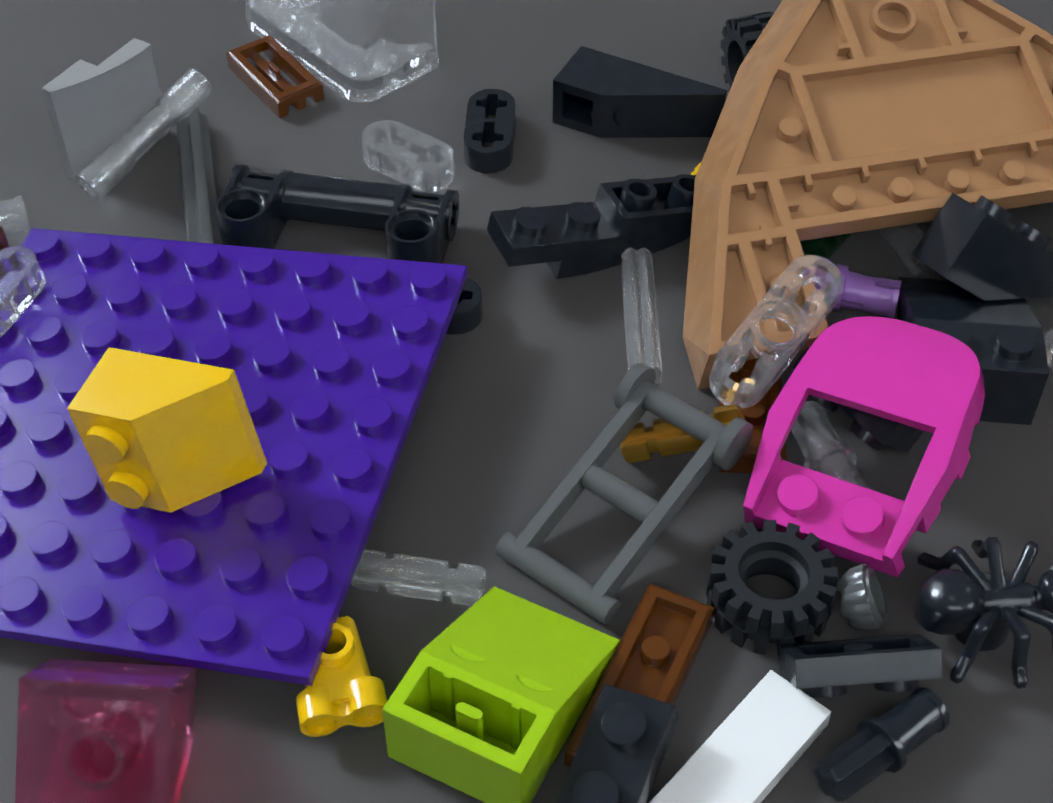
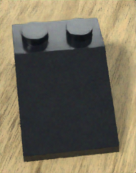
M898 277V280L902 281L897 301L898 320L948 334L965 343L977 356L985 388V399L980 421L1031 425L1049 376L1043 327L1025 298L984 301L949 280Z

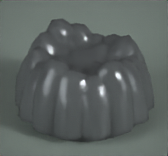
M867 563L850 568L840 577L836 586L837 591L841 593V616L849 618V626L854 629L865 631L884 629V624H886L888 619V610L885 595L876 572Z

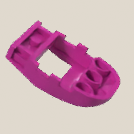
M854 317L839 321L825 329L799 362L769 410L743 504L745 523L753 521L755 527L763 529L764 520H777L776 531L786 533L788 523L800 526L798 538L804 540L812 532L820 539L819 550L829 548L833 555L858 564L867 563L869 567L898 578L905 567L901 552L916 530L923 533L928 532L941 511L940 503L954 480H961L971 458L969 445L974 426L979 424L985 399L984 378L975 353L965 343L948 334L892 318ZM808 395L933 434L905 501L781 459L780 452Z

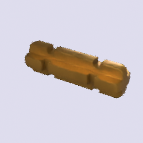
M735 403L714 407V414L709 415L725 425H728L737 417L745 420L742 408ZM660 418L653 420V426L645 427L644 422L637 423L619 446L626 462L634 463L652 459V453L660 452L661 457L696 451L699 450L703 442Z

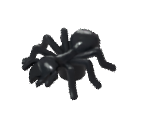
M987 537L984 542L982 540H974L971 545L979 558H988L990 573L981 572L967 552L959 546H953L942 557H936L925 552L921 553L917 558L918 564L937 572L928 576L920 589L915 605V617L925 630L939 635L954 634L965 645L950 673L951 681L956 684L961 683L973 664L978 651H991L999 648L1006 641L1011 630L1014 637L1011 662L1013 681L1018 689L1025 688L1028 684L1026 663L1030 633L1019 616L1049 630L1052 634L1053 652V615L1041 611L1048 610L1053 613V563L1050 569L1041 575L1037 586H1033L1030 583H1024L1039 550L1038 544L1032 541L1025 544L1010 581L1004 575L1001 544L997 537ZM954 564H958L963 571L949 568Z

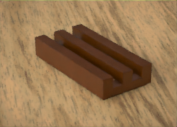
M271 35L226 53L228 68L279 118L289 115L287 107L289 105H292L297 111L305 108V98L310 97L315 103L324 100L323 85ZM263 52L271 61L267 62L259 53ZM280 70H282L297 86L293 87L280 74Z

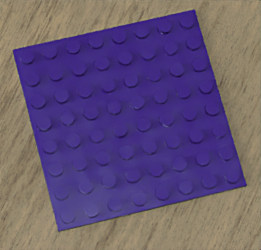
M31 228L13 256V259L0 276V637L312 686L321 663V655L323 652L325 653L333 632V624L338 619L467 280V266ZM108 347L233 369L263 449L267 465L261 474L171 513L145 507L138 509L127 508L110 500L67 408Z

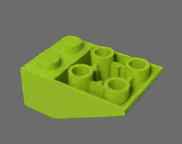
M494 586L420 651L383 707L382 714L388 757L484 803H531L604 675L620 640Z

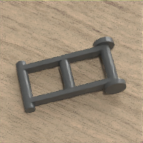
M637 363L632 366L621 380L614 399L615 407L619 411L520 535L517 536L511 531L506 532L497 543L495 553L604 625H608L619 611L621 602L614 598L615 594L711 468L716 465L725 471L731 469L744 454L753 433V425L740 417L733 419L728 425H725L654 385L655 371L643 363ZM646 411L651 412L703 442L702 446L659 502L602 468ZM585 489L642 523L595 585L538 549Z

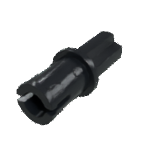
M919 687L908 698L881 717L869 716L859 722L856 735L816 763L813 772L819 781V788L826 796L830 795L838 802L845 801L883 772L895 773L905 767L906 755L949 725L950 718L946 706L934 692L927 688Z

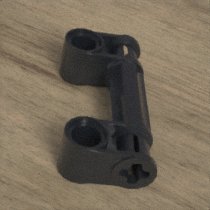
M236 164L215 208L222 245L274 249L287 220L292 219L385 231L387 259L442 263L449 242L453 240L456 233L460 200L457 190L449 189L445 194L413 191L409 184H386L295 173L292 170H282L279 174L250 171L248 165Z

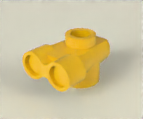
M349 616L338 617L336 623L333 624V632L325 653L323 652L321 655V663L312 686L305 685V689L296 697L300 730L304 735L320 737L331 734L340 727L347 725L371 727L383 722L382 709L387 703L384 682L378 677L371 676L355 621Z

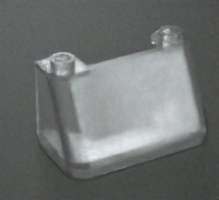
M435 0L245 1L247 25L252 32L260 38L271 35L315 78L351 102L365 103L380 99L438 67Z

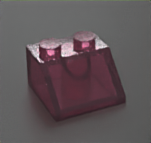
M50 659L19 678L15 803H179L194 740L196 667Z

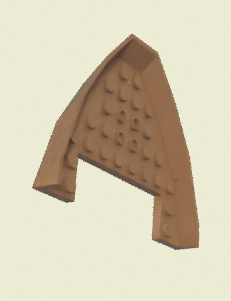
M782 0L737 71L695 177L682 338L697 390L710 388L717 365L805 351L828 328L800 241L934 221L952 193L973 205L982 195L1003 209L1053 202V36L992 0Z

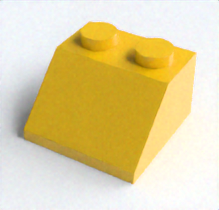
M108 347L67 408L110 500L127 508L138 509L145 507L171 513L259 475L267 465L263 449L233 369Z

